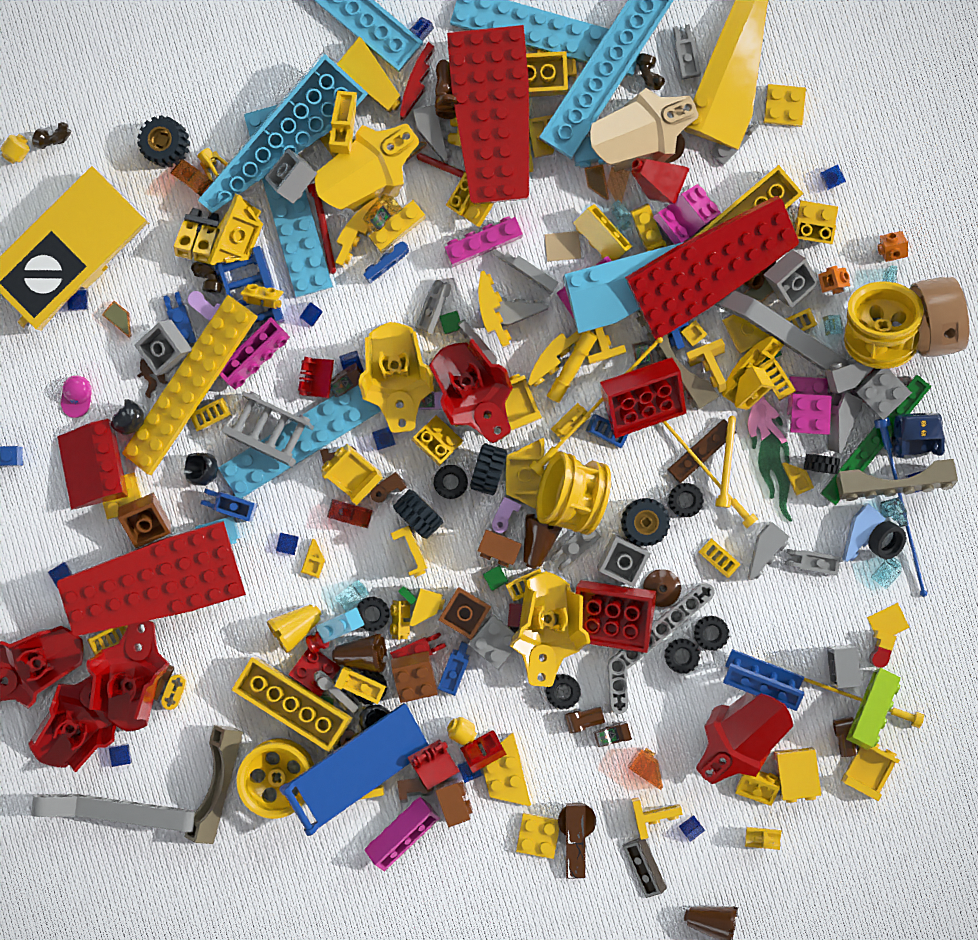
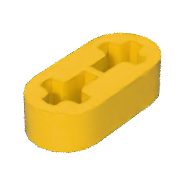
M175 674L170 677L161 699L162 706L165 709L172 710L179 705L187 685L185 676ZM178 678H180V682L183 684L182 686H178L175 691V683H173V680H177ZM172 693H174L173 700L176 702L169 706L166 698H170Z

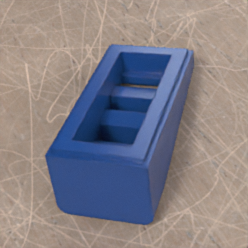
M597 414L592 415L585 430L591 435L619 448L623 447L628 434L621 436L618 441H615L614 434L612 433L609 438L608 435L612 429L610 421ZM599 421L600 423L597 427V430L595 431V427ZM606 424L607 427H606L604 433L601 434V431H602L604 425Z

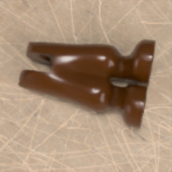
M442 59L436 66L435 111L438 117L450 120L456 118L454 104H457V100L452 95L450 64L447 60Z

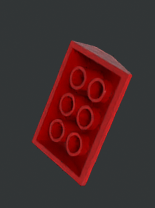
M672 357L600 382L602 397L615 438L687 414L681 370Z
M109 419L91 422L57 436L71 510L128 497L116 433L111 427Z
M580 580L576 586V594L583 596L582 628L589 634L590 644L648 653L656 591Z

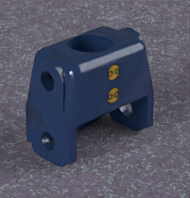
M940 413L899 414L895 417L892 434V452L894 457L904 458V455H918L931 451L937 456H942L945 453L943 420Z

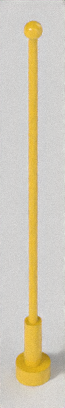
M660 337L657 341L655 340L625 373L633 371L657 344L663 342V338ZM603 397L555 447L552 446L537 463L533 461L529 465L539 476L544 473L543 467L558 452L557 449L604 401Z
M666 421L662 422L721 490V484L673 428ZM728 493L732 507L744 519L742 524L747 529L758 518L754 513L749 515L737 499H733Z
M804 677L803 681L860 702L862 701L861 697ZM894 707L889 711L891 715L910 721L911 726L920 728L924 721V714L917 711L911 714Z

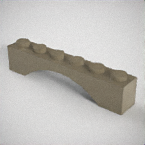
M640 310L636 313L638 315L636 320L641 327L646 328L648 331L646 335L653 344L655 339ZM663 336V342L657 344L658 350L656 351L662 360L672 357L681 370L683 391H686L689 398L687 400L691 407H696L699 410L718 398L719 396L710 381L700 378L687 370L675 357L670 347L668 336Z
M954 459L934 461L921 473L905 479H880L860 470L840 471L836 481L840 500L854 501L860 497L872 499L878 495L890 497L896 495V493L908 495L921 490L922 492H931L939 488L949 490L958 482Z
M222 725L213 726L209 741L213 756L211 784L203 802L195 812L193 831L185 832L184 835L185 838L194 843L214 844L243 732L236 728Z

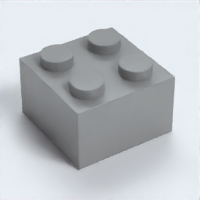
M287 148L265 179L277 193L294 204L296 200L302 197L306 187L314 181L317 172L303 158Z
M793 249L763 274L777 298L790 308L794 307L820 283L806 258Z
M172 320L158 322L134 345L156 376L169 373L192 351V348Z
M877 368L854 389V392L883 420L912 393L889 369Z
M613 533L597 565V569L599 572L634 588L651 553L648 549Z
M492 614L472 640L468 642V645L498 669L514 651L509 645L515 632Z
M852 645L827 647L830 684L836 688L861 686L863 672L862 669L859 670V662H861L860 650H857V647Z

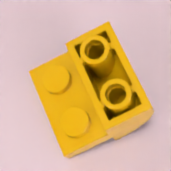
M466 172L446 203L447 207L478 227L482 225L494 203L472 204Z
M800 200L797 218L794 223V230L798 239L833 245L838 206Z
M437 415L411 439L438 466H441L464 442Z

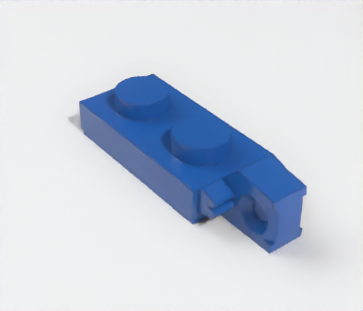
M461 641L459 649H453L438 685V690L456 695L470 655L466 654L468 643Z

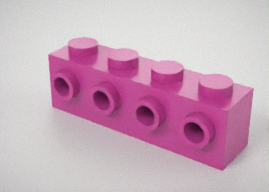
M505 217L495 226L489 224L482 228L483 231L478 233L472 231L464 235L465 238L462 240L453 239L447 242L445 251L452 267L521 239L523 233L516 217Z
M270 317L233 353L219 375L236 390L245 383L251 374L256 373L265 361L272 358L273 353L280 347H283L290 336Z
M419 796L378 837L372 840L364 851L374 865L385 872L440 817L432 806Z

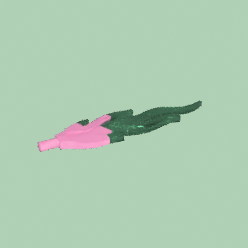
M763 396L751 407L748 416L747 428L751 438V448H756V430L758 427L761 434L758 453L759 471L768 486L770 499H773L775 494L770 470L775 474L779 484L780 510L784 517L792 522V518L787 510L790 481L783 469L780 458L781 446L785 462L790 463L789 446L783 433L772 421L773 419L779 426H782L783 421L780 415Z

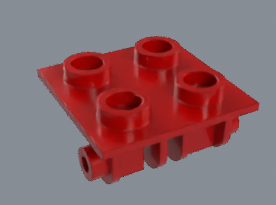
M304 357L301 370H306V372L300 371V374H305V378L299 377L300 380H304V382L299 381V395L329 398L334 360Z
M308 648L288 675L320 697L325 690H322L317 685L314 679L315 672L320 670L333 679L341 667L321 652L313 654Z
M440 739L407 757L427 790L460 772L446 750L448 748L445 741L441 742Z

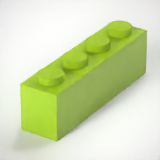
M881 667L873 671L846 740L866 750L878 744L880 736H878L879 732L887 722L885 717L887 712L893 707L894 702L892 699L894 694L896 695L901 685L899 682L901 677Z

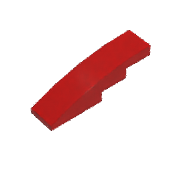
M429 42L418 57L408 79L400 111V119L403 121L426 91L425 86L421 83L430 72V66L426 63L435 52V46Z

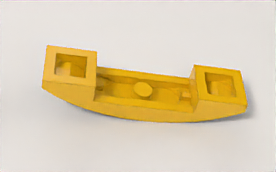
M770 336L753 346L731 371L726 381L727 390L723 391L721 395L735 403L739 378L745 373V370L752 366L758 367L766 357L772 360L784 344Z

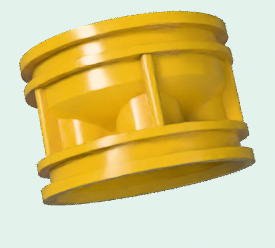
M873 282L858 288L848 301L844 345L849 355L857 362L877 369L895 368L910 361L918 349L919 329L922 325L924 307L919 296L908 287L894 282ZM872 318H882V319H878V320L875 322ZM893 322H898V323H900L901 325L895 327V326H892V323H893Z
M562 451L556 452L549 460L539 485L536 501L538 521L543 524L570 529L577 533L580 532L584 535L591 534L599 525L608 503L611 488L609 466L594 460L583 465L572 454H566Z
M274 738L260 743L244 758L238 769L237 790L242 802L250 811L264 818L278 819L295 813L286 796L282 795L279 789L282 785L291 782L314 766L312 757L303 746L290 739ZM269 752L277 753L280 757L279 763H269L267 761V754ZM289 761H297L300 765V771L297 773L290 772L288 770ZM262 769L266 775L265 779L260 782L255 781L252 777V771ZM279 772V773H281V777H280V778H281L282 780L278 779V781H277V780L274 779V777H275V774H274V773L277 774V773ZM274 788L277 792L276 799L273 801L266 800L264 790ZM298 791V794L294 796L300 806H302L305 801Z

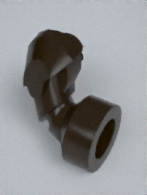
M640 53L636 61L642 73L640 76L652 90H660L665 84V79L659 74L650 71V69L655 67L657 59L650 54Z
M65 122L58 123V128L52 135H49L46 130L37 129L33 134L32 144L40 149H44L51 144L53 146L62 144L69 138L72 130L68 129V124Z
M194 262L191 265V271L194 273V276L207 278L203 282L202 290L209 293H221L222 284L218 280L216 271L207 263Z

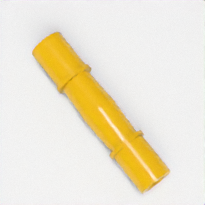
M590 331L582 333L577 344L573 347V352L546 396L560 403L567 389L571 386L570 383L579 371L585 357L589 355L591 348L598 338L597 335Z

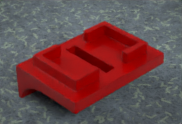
M494 730L460 747L473 773L507 755ZM479 744H482L487 755L483 756L478 746Z

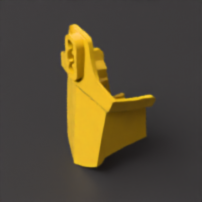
M402 124L382 131H375L362 125L352 139L350 154L336 155L317 171L315 187L318 197L337 209L349 208L353 212L360 210L377 197L387 199L397 197L404 185L402 166L419 145V139L408 124ZM404 134H409L410 138L407 140H403L402 136ZM393 145L394 149L390 151L387 149V146Z
M388 322L371 331L369 337H365L366 370L360 375L359 388L363 400L379 406L392 433L409 432L415 429L421 400L434 391L433 373L430 367L422 362L416 331L401 323ZM402 402L404 406L397 408V403ZM401 419L406 422L404 427L399 426Z
M547 571L538 573L526 580L520 627L513 635L509 646L522 655L530 685L551 687L563 659L589 645L590 638L589 634L582 628L583 596L571 591L570 584L564 579ZM540 654H542V655L544 656V660H543V661H540V660H539V655H540ZM540 673L543 677L541 681L537 678Z

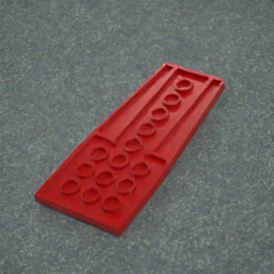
M524 25L447 33L452 95L457 100V104H454L470 200L475 205L526 200L529 198V78Z
M774 196L674 247L626 276L625 279L653 338L657 341L658 338H662L712 307L750 280L754 275L760 273L799 244V240L783 200L778 196Z
M224 521L164 538L61 578L57 582L74 636L187 613L246 595Z

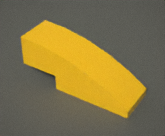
M337 91L329 140L331 153L350 154L357 92Z

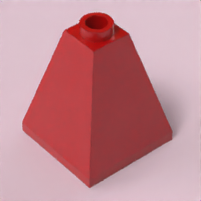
M636 158L632 163L631 173L649 200L675 204L690 168L650 159Z

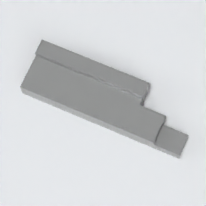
M496 249L493 252V255L551 294L557 287L558 281L518 255L515 258L507 252L504 255Z

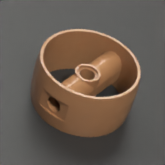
M938 277L911 284L909 289L919 296L924 307L917 349L920 355L923 357H937L965 350L969 341V316L964 293L956 278Z

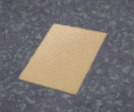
M578 231L545 234L547 262L581 259Z

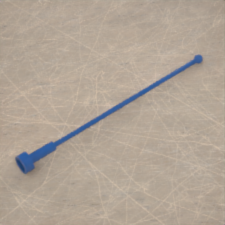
M886 417L884 420H874L875 428H880L894 480H898L887 427L891 425L890 419ZM897 493L920 584V595L926 597L928 592L924 588L902 494Z

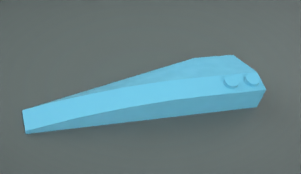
M322 53L220 172L219 176L215 178L200 196L198 201L212 213L231 201L235 193L239 195L264 178L287 148L298 154L332 130L331 121L337 91L357 92L356 107L368 93L326 54Z
M682 243L564 274L563 281L578 334L615 324L638 311L640 308L625 277Z

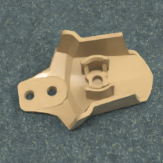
M645 88L628 101L623 108L591 124V147L608 165H614L615 172L632 167V163L636 158L665 162L675 154L677 136L698 118L699 115L691 96L659 97ZM685 106H688L690 108V111H683V108ZM667 113H671L673 118H669Z

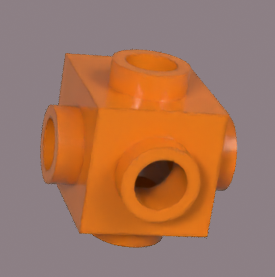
M903 231L880 235V244H877L878 253L884 257L886 262L908 257V240Z
M832 266L826 268V272L818 274L822 293L832 292L835 295L844 292L843 288L850 286V277L846 268Z

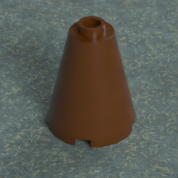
M532 513L527 514L525 517L523 562L526 563L527 567L537 569L545 561L562 527L540 523L535 518V514Z
M375 634L337 645L335 650L332 651V659L337 665L383 673L387 663L383 662L384 656H387L384 636L381 637L382 634Z
M691 906L689 910L685 911L684 921L687 922L688 927L715 940H733L738 907Z

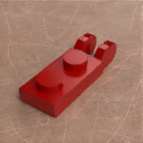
M438 632L390 652L394 659L429 651L431 656L434 652L445 648L446 645L445 643H440L436 647L430 648L428 642L438 639L441 636V633Z

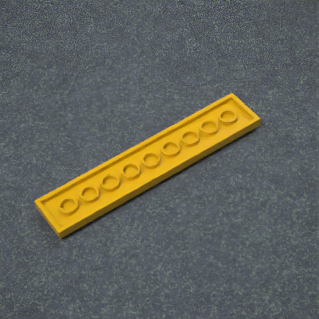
M226 296L192 347V351L188 353L145 417L143 425L135 432L122 452L125 457L146 474L152 475L258 318L256 314L233 297Z

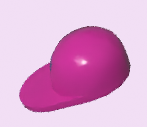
M80 375L70 376L62 385L61 408L69 417H82L90 408L92 386L85 377Z

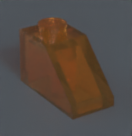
M180 159V164L176 165L170 173L193 192L201 196L213 181L196 167Z
M640 747L627 767L662 790L663 784L657 758L654 757L656 753L647 747L645 750Z

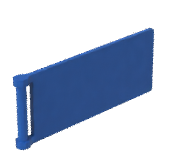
M403 703L297 778L282 785L279 790L282 795L286 796L304 826L305 834L311 836L325 823L409 765L410 762L407 757L429 746L408 706ZM295 787L299 791L300 795L302 796L303 800L308 806L316 822L312 824L310 823L309 819L307 818L302 807L300 806L299 802L297 801L296 797L292 792V790Z

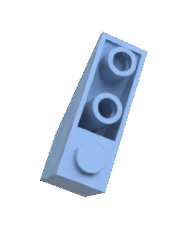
M865 503L852 517L842 557L844 562L853 561L858 556V550L861 546L865 547L868 544L869 536L873 529L886 520L869 503Z

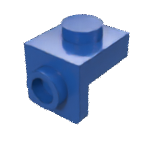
M688 322L669 333L670 337H668L670 346L672 348L675 347L676 351L685 347L679 329L687 327L689 325Z

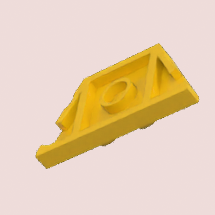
M235 193L207 260V263L211 265H216L219 262L230 263L235 260L244 261L250 258L263 223L254 215L253 210L247 206L241 195Z
M544 438L506 457V495L536 509L537 494L542 475L539 476L529 465L533 461L537 463L544 456Z
M513 732L500 742L507 755L483 767V772L491 798L531 806Z

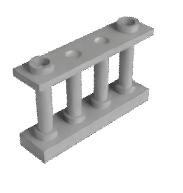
M243 391L242 395L248 400L236 424L232 425V427L225 425L222 432L227 437L293 468L296 460L292 457L293 454L291 452L304 428L313 430L314 426L310 423V419L303 415L297 417L261 400V396L252 391L250 393ZM254 404L264 407L252 433L248 435L242 433V427ZM271 411L281 415L269 440L265 441V443L258 441V436ZM289 419L297 423V426L285 449L279 451L275 449V443Z

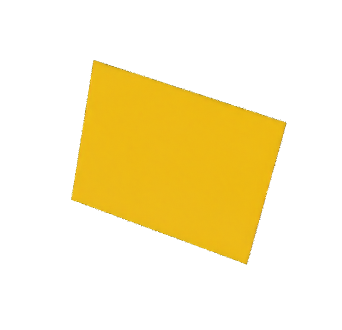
M898 603L867 617L873 631L878 630L895 635L910 628Z

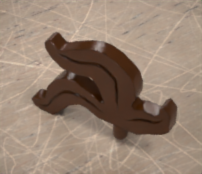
M144 358L140 360L141 373L137 377L144 376L149 382L145 394L148 398H151V393L157 387V381L150 376V374L154 373ZM165 374L157 376L160 383L168 384V381H165Z

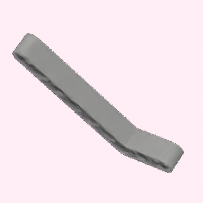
M734 290L714 304L720 309L749 321L824 372L826 369L831 368L830 365L842 362L844 364L848 362L756 299Z
M700 583L652 623L651 643L648 652L713 598L715 590L712 585ZM702 587L709 588L707 591L708 596L702 595L699 597L702 600L701 602L693 596L695 593L699 596L703 592ZM688 599L695 601L694 608H686L685 603ZM674 611H678L681 616L676 622L671 620V614ZM665 624V632L658 634L656 632L657 625ZM621 649L608 661L610 707L615 713L622 714L628 709L626 670L647 653L637 652L636 656L630 659L626 654L628 650ZM615 661L622 663V668L618 671L612 669V663ZM616 680L623 682V687L620 690L613 689V683ZM613 694L620 695V701L624 703V705H621V709L614 706L618 700L617 696H613Z
M82 794L33 795L31 816H77L191 832L193 831L195 811Z

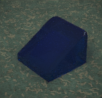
M358 351L339 356L343 370L356 362L362 373L364 372Z

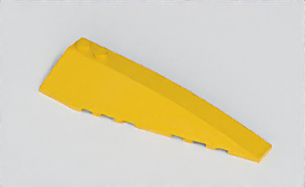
M735 0L693 100L699 116L684 129L686 133L739 150L753 116L768 0Z

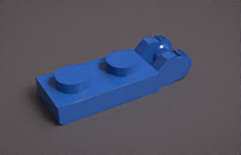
M402 241L394 245V251L385 253L380 258L381 261L376 265L371 264L365 269L363 275L368 283L374 282L409 253L407 243Z
M175 292V299L179 307L174 309L168 295L163 296L169 320L173 321L189 345L196 343L195 333L180 292Z

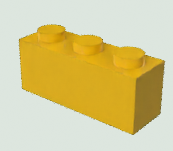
M412 200L387 220L379 230L376 229L368 237L382 254L426 219V216L415 201Z
M595 204L588 207L573 222L576 230L586 237L590 246L601 254L602 259L608 256L611 261L618 260L633 247Z

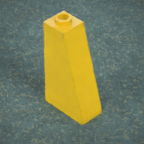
M359 36L337 65L388 113L392 110L396 111L401 105L400 100L402 98L363 39Z

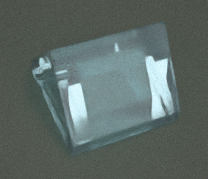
M827 315L823 317L826 336L843 333L841 315Z

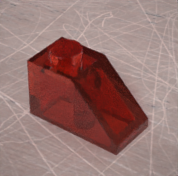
M332 499L327 517L368 529L373 510Z

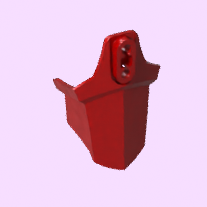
M473 339L469 341V344L467 342L456 343L443 347L432 359L429 367L443 393L440 402L452 426L472 427L490 443L503 439L511 433L505 402L513 387L507 370L500 364H492ZM485 414H491L490 418H484ZM494 428L500 429L501 433L495 434Z
M145 621L128 625L117 645L102 649L97 655L86 662L87 671L93 676L89 710L103 711L104 717L109 722L126 732L136 731L148 725L158 679L166 672L170 664L158 652L154 622ZM141 625H144L145 627L144 632H142ZM138 644H141V650L138 649Z
M58 626L34 633L11 644L0 641V701L16 700L29 709L36 702L37 695L82 665L84 655L83 639L79 636H74L68 628ZM4 677L8 679V684L1 683Z
M92 675L75 685L58 684L48 714L28 742L33 755L39 762L60 768H66L70 765L73 771L77 772L97 748H106L114 742L116 726L104 717L103 711L89 710Z
M746 692L730 706L719 705L715 707L704 725L708 745L696 766V770L702 775L703 779L707 780L710 784H715L739 773L756 777L771 750L794 726L786 705L762 693L753 695ZM720 758H724L726 762L720 761ZM713 769V774H708L706 772L707 770Z

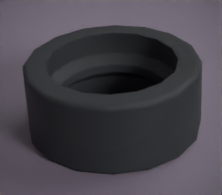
M884 521L878 524L871 532L868 541L869 549L882 559H892L903 550L907 539L906 532L894 522ZM893 532L890 543L886 547L881 548L884 539Z

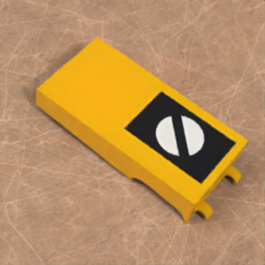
M91 166L0 256V294L22 315L17 322L23 328L29 322L36 330L42 331L61 307L81 287L87 289L108 268L106 264L150 223L96 168Z

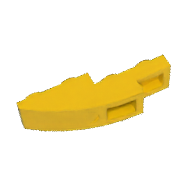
M377 197L363 206L342 230L336 241L338 245L342 246L335 262L338 266L344 268L345 264L349 265L353 256L351 251L353 247L358 246L361 239L359 233L367 236L368 232L372 233L375 226L370 220L376 216L379 209L383 206L381 205L382 200Z
M648 203L630 211L636 225L635 228L646 252L667 247Z
M483 270L480 273L478 288L483 324L487 334L495 331L502 348L510 346L509 341L512 339L508 330H503L500 324L503 323L500 313H495L494 311L501 308L500 302H502L499 292H494L491 286L494 284L490 273L486 275Z
M576 331L568 338L561 333L546 347L531 372L528 381L529 387L532 385L537 387L544 381L543 377L546 374L552 375L560 369L558 365L561 362L557 356L562 358L569 353L570 350L568 348L573 344H577L582 333L578 334V331Z

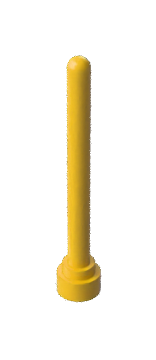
M729 416L721 490L720 495L715 500L716 507L730 508L731 506L728 488L736 423L735 416Z

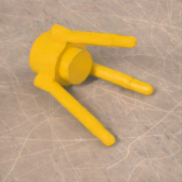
M210 148L202 150L197 155L210 184L213 182L208 168L211 169L216 177L219 176L214 167L217 163L216 159L224 166L228 164L216 151L212 152Z

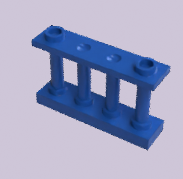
M260 246L253 248L254 253L251 254L249 260H237L223 265V262H219L214 266L217 276L222 278L227 295L233 297L231 290L256 282L264 283L265 288H274L267 262ZM253 263L254 265L258 264L260 271L256 275L229 283L226 272ZM243 299L237 300L243 306L250 305L243 301ZM281 307L277 309L269 308L266 312L256 314L258 318L254 323L269 319L270 317L275 319L277 323L285 321Z
M731 650L725 664L728 670L723 679L724 684L753 695L760 693L768 695L785 704L787 708L794 711L798 710L804 696V691L799 690L804 676L737 650Z

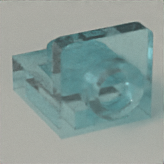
M617 200L611 206V213L617 220L620 219L622 221L616 226L618 231L620 229L625 231L632 224L630 222L632 215Z
M888 266L883 271L882 281L896 283L897 266Z
M898 497L880 502L882 516L885 518L892 517L893 521H896L900 527L908 526L907 510Z
M896 558L884 559V562L872 574L871 578L887 589L901 574V563Z
M357 579L339 593L335 599L347 612L367 597L369 592L365 585Z

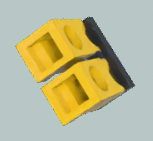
M192 208L189 214H185L184 221L173 246L175 256L190 260L194 257V261L207 263L220 231L217 228L220 222L219 214L211 212L208 219L202 218L203 213L197 208Z

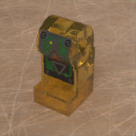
M383 194L365 214L363 220L373 232L382 229L394 214H398L402 207L394 197Z

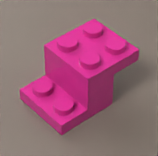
M696 184L679 195L675 204L670 203L666 208L655 214L653 218L672 242L678 244L693 237L704 226L718 217L721 212L718 210V206L706 195V191Z
M789 376V380L796 390L788 396L787 415H791L790 433L830 435L832 396H828L827 378Z

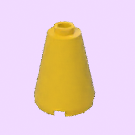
M309 604L271 618L267 621V625L273 636L279 641V645L288 653L321 621L320 616L322 613L316 605L313 607Z

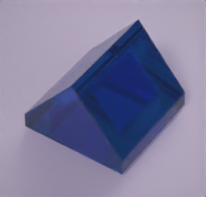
M420 17L410 28V31L423 41L434 27L430 20Z
M309 302L299 318L313 327L323 311L312 302Z
M694 815L679 825V828L690 842L706 831Z

